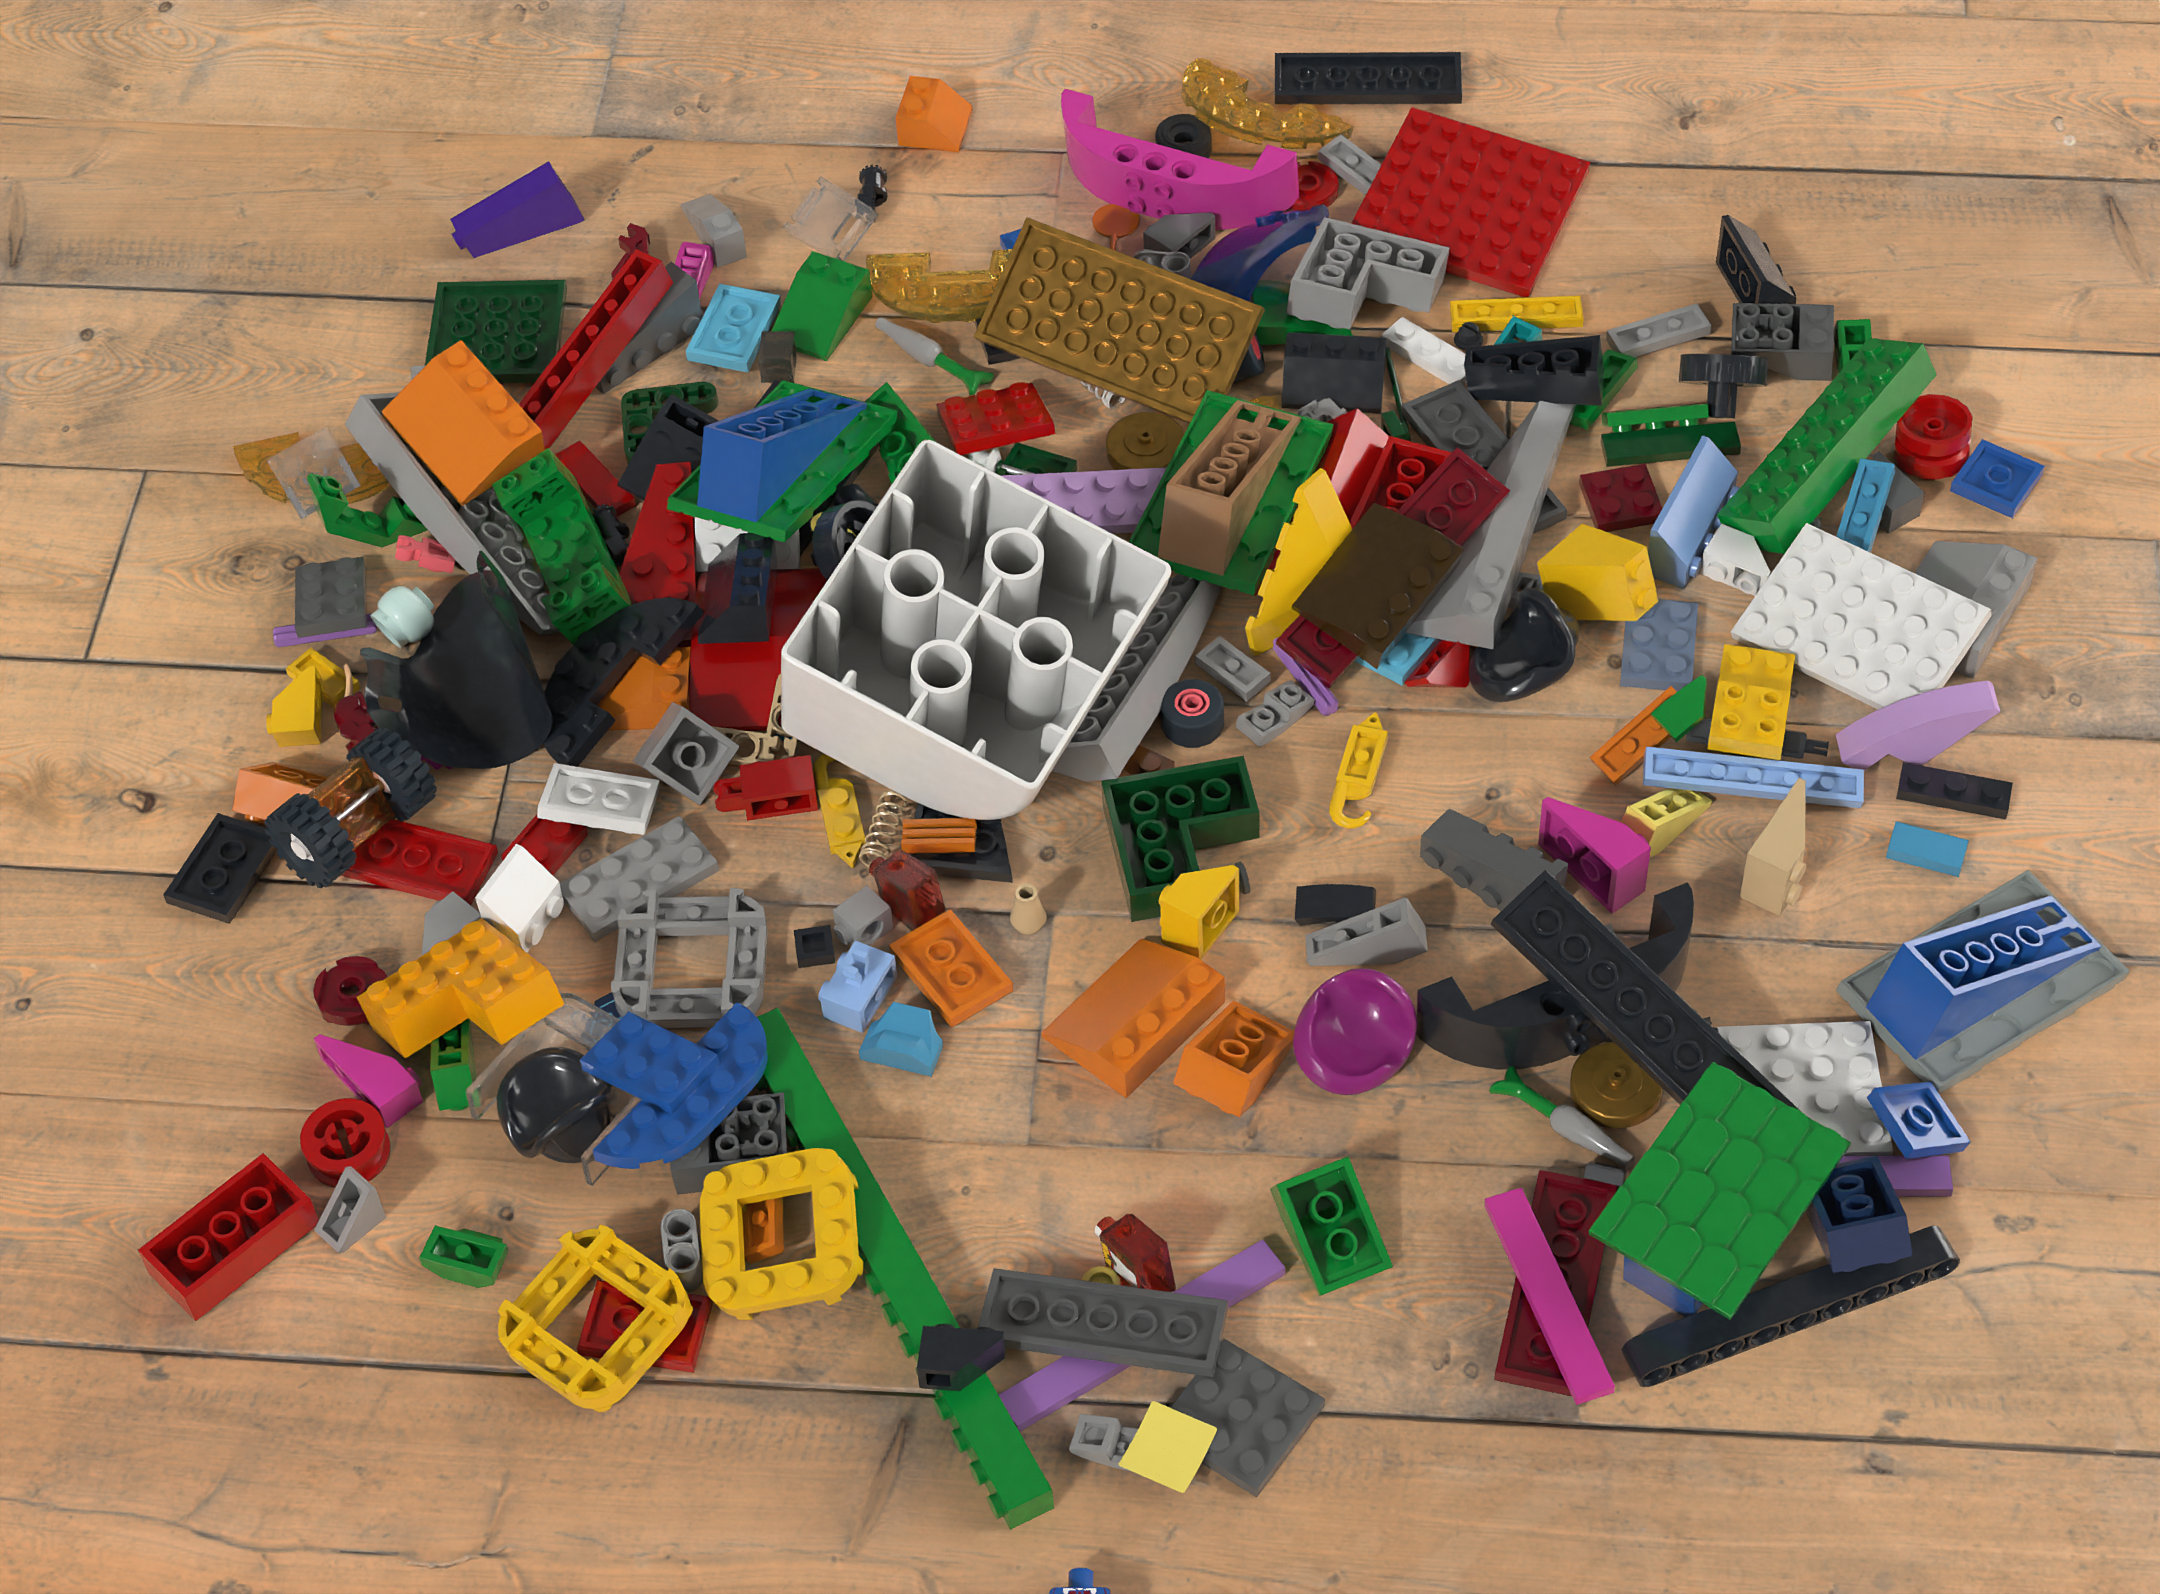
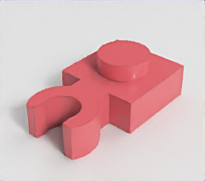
M398 536L395 559L400 561H419L418 567L427 568L433 572H453L455 559L437 540L423 537L422 542H419L409 536Z

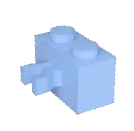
M854 941L848 953L844 952L840 956L836 972L831 980H826L821 986L818 999L821 1001L823 1018L863 1033L898 977L895 956Z

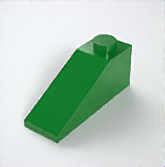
M469 1018L431 1042L430 1072L439 1111L448 1109L460 1111L468 1108L470 1105L477 1104V1078L471 1021Z

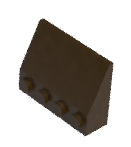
M1373 503L1293 603L1291 608L1371 666L1378 669L1458 567L1464 549L1436 529Z

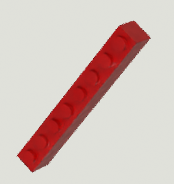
M636 249L519 403V406L542 430L545 450L552 446L672 286L673 281L662 260Z

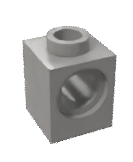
M867 885L833 909L835 921L833 930L837 938L845 945L849 943L852 946L854 941H858L870 946L893 929L891 907Z

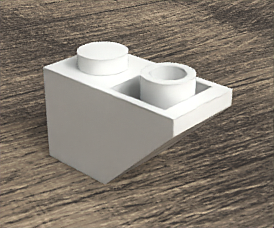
M1724 524L1720 525L1703 553L1702 575L1737 588L1747 594L1756 596L1771 573L1754 536Z

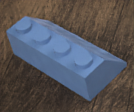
M1701 437L1650 533L1648 556L1653 578L1683 589L1691 576L1697 577L1702 565L1703 558L1701 557L1704 550L1715 535V530L1721 525L1717 514L1740 489V487L1736 486L1738 471L1708 437Z

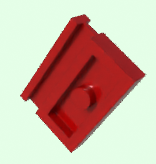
M537 813L502 853L501 858L503 861L513 847L518 844L527 850L550 874L554 875L588 836L587 828L584 825L537 818Z

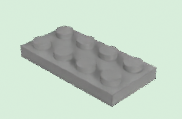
M678 816L559 884L564 903L596 942L619 928L617 917L620 909L625 910L631 903L642 898L643 891L657 889L658 898L674 897L718 872L719 866L717 860L681 816Z

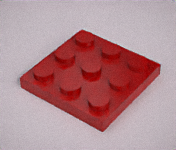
M1017 382L1010 385L1009 388L996 391L986 389L978 392L977 395L964 398L954 396L946 399L945 402L936 404L938 417L955 452L959 455L1056 434L1054 421L1033 383Z

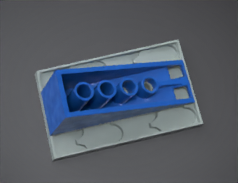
M2027 870L1840 982L1836 991L1846 1002L1850 1003L1849 1005L1864 1021L1871 1022V1028H1874V1032L1895 1054L1899 1055V1058L1921 1081L1932 1082L1937 1092L1941 1093L1979 1072L1988 1063L2019 1047L2023 1041L2072 1015L2081 1006L2112 990L2116 984L2126 978L2129 970Z

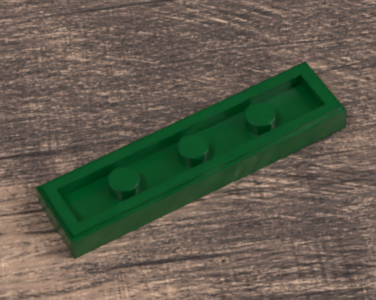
M1735 422L1601 434V446L1606 467L1690 459L1702 436L1708 437L1724 456L1741 453V442Z

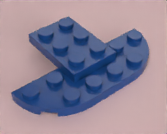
M736 1002L695 1044L628 1011L580 1059L583 1071L642 1099L592 1150L595 1161L617 1168L640 1169L639 1163L663 1159L665 1164L684 1156L696 1148L755 1087L765 1071L768 1060L767 1041L764 1029L758 1018L748 1008Z

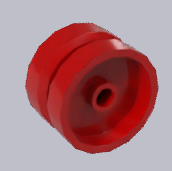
M1927 394L1919 396L1896 423L1894 458L1898 466L1909 475L1921 479L1938 480L1952 477L1959 473L1970 455L1973 416L1969 408L1958 399L1946 395Z

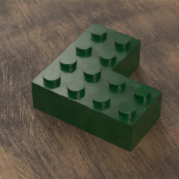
M1244 755L1101 781L1103 810L1131 922L1161 917L1159 897L1163 889L1168 884L1172 885L1180 874L1200 871L1194 850L1260 838V812Z

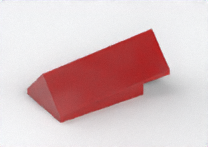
M1358 408L1326 421V423L1334 424L1333 433L1328 442V447L1315 472L1320 468L1326 470L1349 522L1389 438L1382 429ZM1293 514V516H1292V518H1291V520H1290V524H1291L1292 521H1293L1294 514Z

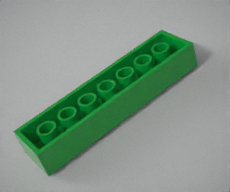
M1869 338L1854 357L1843 367L1835 379L1824 389L1816 401L1805 411L1797 423L1786 433L1778 445L1767 455L1759 467L1747 478L1746 482L1734 496L1728 500L1727 504L1717 514L1720 523L1754 536L1761 551L1785 554L1805 524L1813 522L1857 470L1860 458L1866 459L1936 377V371L1924 344Z

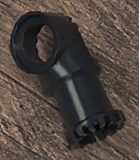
M872 164L870 167L868 165L865 166V169L863 168L859 172V181L862 184V188L858 193V222H875V208L873 207L881 206L882 203L887 201L888 197L887 190L884 188V184L887 181L886 170H882L881 166L879 168L878 165L873 167Z
M604 503L602 507L598 505L597 510L594 508L592 515L617 568L623 564L627 547L629 546V544L625 545L624 542H627L626 539L630 535V529L616 517L617 512L615 508Z

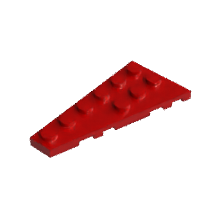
M691 462L656 465L619 573L632 604L656 598H678L695 603L697 576L694 517L683 514V512L679 513L667 509L668 497L692 474ZM692 628L677 647H691Z

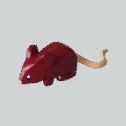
M348 664L343 665L346 675L345 696L337 703L334 709V718L341 736L350 740L345 746L350 751L373 731L378 729V727H373L376 724L368 714L363 693L353 694L351 670Z

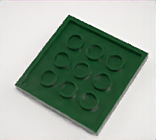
M566 280L438 282L424 366L435 356L462 340L499 383H535L560 349L567 295Z

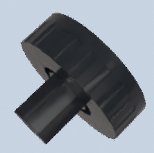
M1726 354L1680 355L1679 383L1708 386L1707 404L1709 418L1735 419L1737 387H1766L1769 359Z
M862 500L850 501L828 508L818 518L813 531V551L810 555L814 566L819 567L826 581H828L876 509V506Z

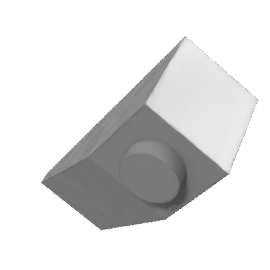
M711 194L681 204L684 214L702 243L712 247L714 262L717 268L747 257L743 229L728 207Z
M1406 897L1305 935L1307 962L1310 966L1395 964L1428 951L1425 924Z

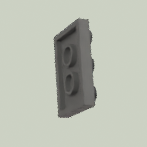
M345 557L337 561L312 562L304 566L295 567V630L298 638L367 627L366 565L364 557Z

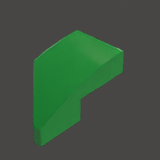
M1703 675L1684 686L1651 713L1652 718L1676 743L1705 718L1707 679Z

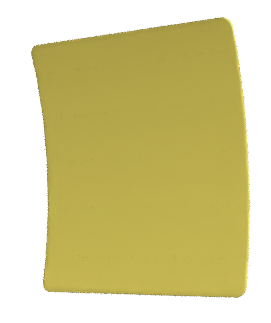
M1152 1401L1138 1431L1120 1460L1119 1466L1184 1493L1199 1469L1217 1432V1428Z

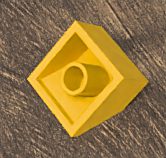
M1234 865L1183 873L1180 874L1172 885L1168 884L1159 897L1161 907L1159 925L1161 926L1162 943L1175 950L1196 956L1201 960L1239 912V868Z

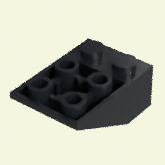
M671 394L655 416L618 481L617 486L645 500L657 464L691 462L693 473L701 464L704 426L719 420Z

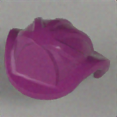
M1356 968L1335 975L1321 984L1312 993L1298 1016L1293 1038L1294 1053L1298 1065L1314 1084L1334 1094L1356 1095L1382 1085L1404 1065L1413 1049L1418 1024L1412 1000L1398 982L1376 970Z

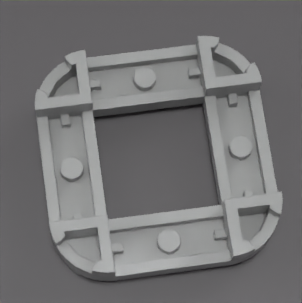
M730 888L729 896L668 898H658L657 889L643 891V897L631 903L625 910L620 909L617 917L619 933L614 981H611V989L616 1009L621 1017L629 1011L662 1028L713 1027L736 1002L748 1008L756 1016L764 996L768 929L763 906H760L754 899L746 896L743 889ZM729 935L726 977L723 979L722 988L653 989L658 936Z

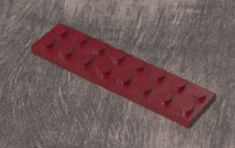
M1457 447L1400 507L1397 513L1436 529L1462 547L1509 496L1511 490ZM1301 615L1293 621L1276 641L1278 647L1314 677L1323 682L1329 689L1359 657Z

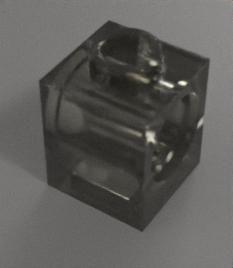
M762 331L758 355L761 383H773L774 380L780 382L785 380L794 383L798 355L794 332Z

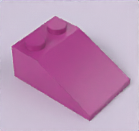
M1547 797L1542 800L1538 845L1554 860L1559 859L1568 863L1567 872L1611 914L1645 892L1651 847L1641 834H1636L1624 823Z

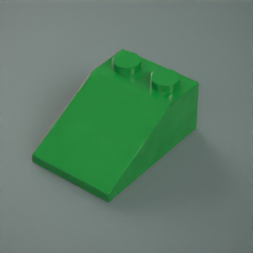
M812 251L794 277L769 336V342L827 361L872 299L869 269Z
M1349 1156L1278 1183L1270 1188L1284 1226L1319 1296L1393 1267Z

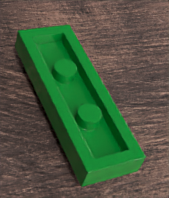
M1608 349L1603 354L1604 382L1602 406L1576 405L1570 424L1588 430L1637 370V358Z
M1698 403L1602 412V426H1612V432L1633 431V424L1645 423L1646 429L1666 428V421L1679 420V426L1699 425V418H1709L1708 404Z

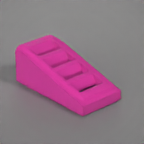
M682 242L675 264L696 280L700 299L715 264L713 250L709 245Z

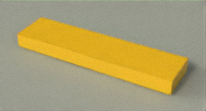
M1581 295L1450 301L1449 307L1452 332H1458L1459 327H1462V324L1466 322L1476 324L1479 327V331L1504 330L1513 316L1540 329L1583 327L1584 323Z

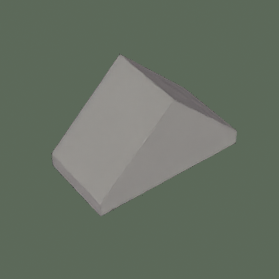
M351 1166L345 1167L314 1231L338 1253H344L386 1218L376 1189Z

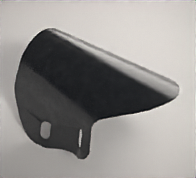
M481 550L476 561L478 572L461 580L444 598L433 615L434 625L431 631L421 640L413 656L402 659L371 647L360 650V655L366 660L368 669L364 698L371 719L381 730L384 728L389 729L391 734L394 732L399 734L402 741L407 740L411 744L410 748L413 751H418L420 755L448 767L490 769L519 761L541 746L547 738L553 723V716L506 581ZM383 695L400 700L402 702V710L400 712H392L382 709L378 703L379 696Z

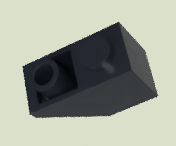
M949 1324L923 1325L917 1363L919 1388L961 1391L1005 1359L1004 1331H996L989 1327H978L976 1329L955 1328Z

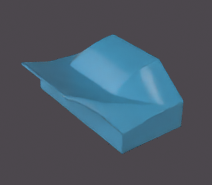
M892 1002L880 1019L871 1023L860 1047L859 1056L860 1060L932 1077L943 1048V1040L935 1031L930 1010Z

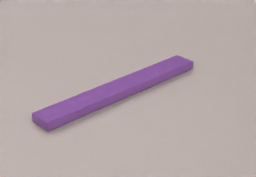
M1262 1239L1172 1293L1227 1300L1228 1308L1284 1276L1285 1267ZM1063 1356L1000 1393L999 1397L1019 1432L1131 1365Z

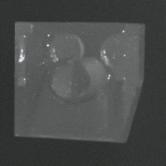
M329 427L320 429L266 460L301 519L316 511L307 481L309 473L335 478L342 485L344 494L361 486Z

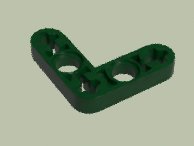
M694 382L635 389L625 393L621 399L624 451L627 464H629L637 450V446L641 443L655 416L662 408L664 400L668 399L671 394L685 401L684 398H688L689 402L686 403L708 414L713 412L718 406L715 386L708 382ZM637 426L647 428L646 431L639 434L630 432L631 429Z

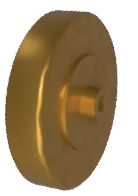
M1139 412L1130 414L1118 420L1108 431L1106 436V456L1108 462L1114 470L1167 468L1185 432L1174 419L1160 413Z
M1614 1042L1598 1044L1587 1049L1578 1057L1573 1065L1570 1077L1572 1101L1576 1108L1594 1123L1610 1128L1632 1127L1649 1119L1660 1105L1663 1088Z

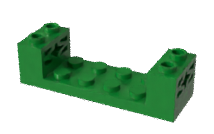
M549 448L492 484L501 507L523 529L548 586L550 594L542 598L549 618L552 624L572 644L577 641L583 632L588 631L618 610L632 605V601L575 476Z

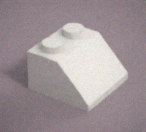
M518 844L513 847L475 897L481 918L525 952H528L532 945H536L541 940L544 929L553 918L559 916L564 905L559 881L527 850Z

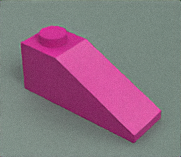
M321 1034L313 1038L321 1060L359 1100L369 1103L379 1112L386 1128L423 1103L419 1090L422 1082L411 1067L408 1066L404 1069L395 1058Z

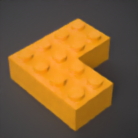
M483 918L466 924L459 933L446 941L435 944L429 952L418 959L403 964L397 972L383 981L373 983L368 987L367 991L357 997L373 1031L405 1059L468 1018L499 1044L503 1045L564 1005L548 968Z

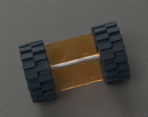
M376 729L348 751L346 759L349 761L309 794H295L267 816L264 824L267 826L265 828L266 834L271 836L269 842L271 846L277 848L278 851L276 853L279 858L285 859L287 862L286 866L290 870L294 869L297 872V877L301 880L306 878L307 883L311 886L316 884L317 888H326L355 864L356 853L353 851L391 819L397 818L401 822L407 821L435 798L436 795L434 793L437 792V787L433 785L435 782L434 776L428 773L430 770L428 764L420 760L422 756L418 751L414 752L410 748L411 744L407 740L402 741L399 734L396 732L391 734L389 729Z

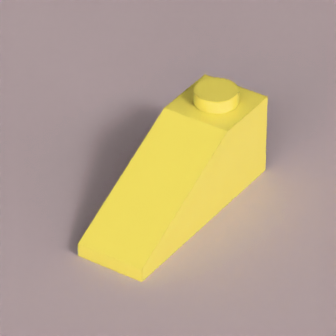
M1668 788L1628 806L1621 823L1626 824L1636 834H1641L1647 840L1651 847L1650 857H1653L1665 849L1711 806L1712 800L1699 791Z

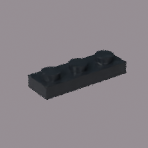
M1903 762L1896 799L2006 820L2013 783Z

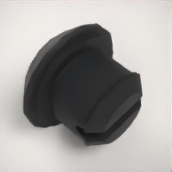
M1472 322L1463 323L1454 336L1455 345L1465 351L1466 347H1477L1483 343V336L1479 332V327Z

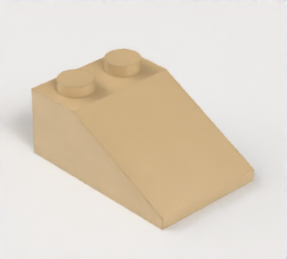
M1798 778L1747 853L1740 898L1778 916L1782 914L1788 904L1793 906L1798 900L1802 891V886L1798 883L1806 870V864L1802 862L1805 850L1806 781Z

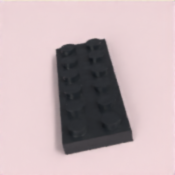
M1461 52L1275 53V104H1462Z

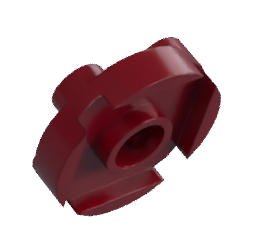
M349 956L336 961L337 966L331 968L328 972L325 968L318 975L313 988L316 1004L323 1019L328 1023L343 1026H353L362 1023L368 1025L370 1023L357 997L367 991L368 987L373 983L386 979L387 975L370 958ZM352 986L358 987L359 992L355 995L347 996V994H343L344 991H350Z

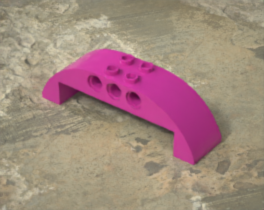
M1064 89L1061 93L1066 149L1072 171L1087 190L1109 204H1115L1129 209L1133 213H1140L1157 219H1161L1164 215L1210 212L1215 215V230L1251 226L1271 219L1286 211L1299 198L1297 152L1267 144L1253 169L1248 170L1097 128L1093 96L1069 89Z

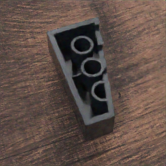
M1600 335L1466 347L1464 369L1467 387L1475 400L1534 403L1544 401L1554 404L1602 406L1604 362Z

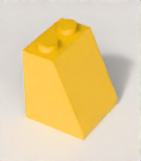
M1583 523L1537 562L1544 592L1556 602L1558 607L1574 614L1576 620L1637 621L1659 602L1647 547Z

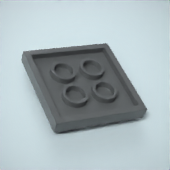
M1223 1338L1220 1344L1214 1377L1195 1375L1171 1408L1217 1428V1432L1202 1464L1258 1497L1324 1408L1325 1398Z

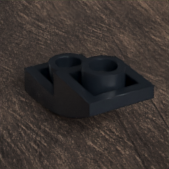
M1349 884L1297 886L1295 921L1300 926L1334 921L1339 923L1375 909L1376 889L1369 886Z

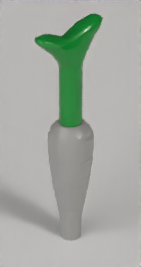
M883 316L876 321V328L886 333L918 362L928 367L939 366L962 380L969 395L973 396L977 392L979 385L988 384L994 378L993 373L969 370L944 355L943 348L936 341L921 333L892 323Z
M1510 1066L1506 1070L1504 1080L1496 1081L1490 1086V1094L1517 1097L1548 1117L1553 1130L1569 1141L1611 1159L1625 1169H1628L1633 1164L1635 1156L1619 1146L1590 1118L1571 1105L1563 1104L1557 1106L1525 1085L1514 1066Z

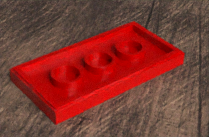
M365 812L349 840L353 842L355 847L352 851L356 853V858L354 859L356 862L341 876L438 901L444 899L453 891L471 905L498 854V849L495 844Z

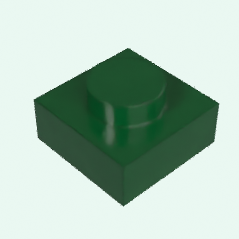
M1395 411L1381 413V429L1388 436L1409 441L1410 436L1405 422L1399 421Z

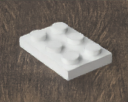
M695 517L696 572H707L708 564L740 533L748 532L742 531L741 528L735 529L714 523L712 520L707 521ZM798 529L785 542L775 540L778 569H800Z
M554 763L538 805L537 818L585 825L592 828L622 831L629 834L645 835L659 793L660 780Z

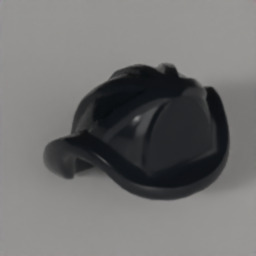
M1535 588L1522 590L1518 594L1517 604L1513 612L1502 623L1494 649L1477 646L1471 657L1468 672L1473 689L1486 700L1510 702L1530 696L1557 682L1570 670L1574 663L1575 647L1579 639V625L1574 614L1558 607L1556 602L1541 590Z
M565 1047L540 1049L519 1060L502 1079L497 1092L499 1120L509 1141L522 1156L534 1158L542 1154L551 1160L562 1163L574 1164L585 1162L594 1157L592 1150L609 1134L610 1111L608 1105L615 1100L616 1091L613 1085L582 1070L580 1059L584 1056L583 1054Z

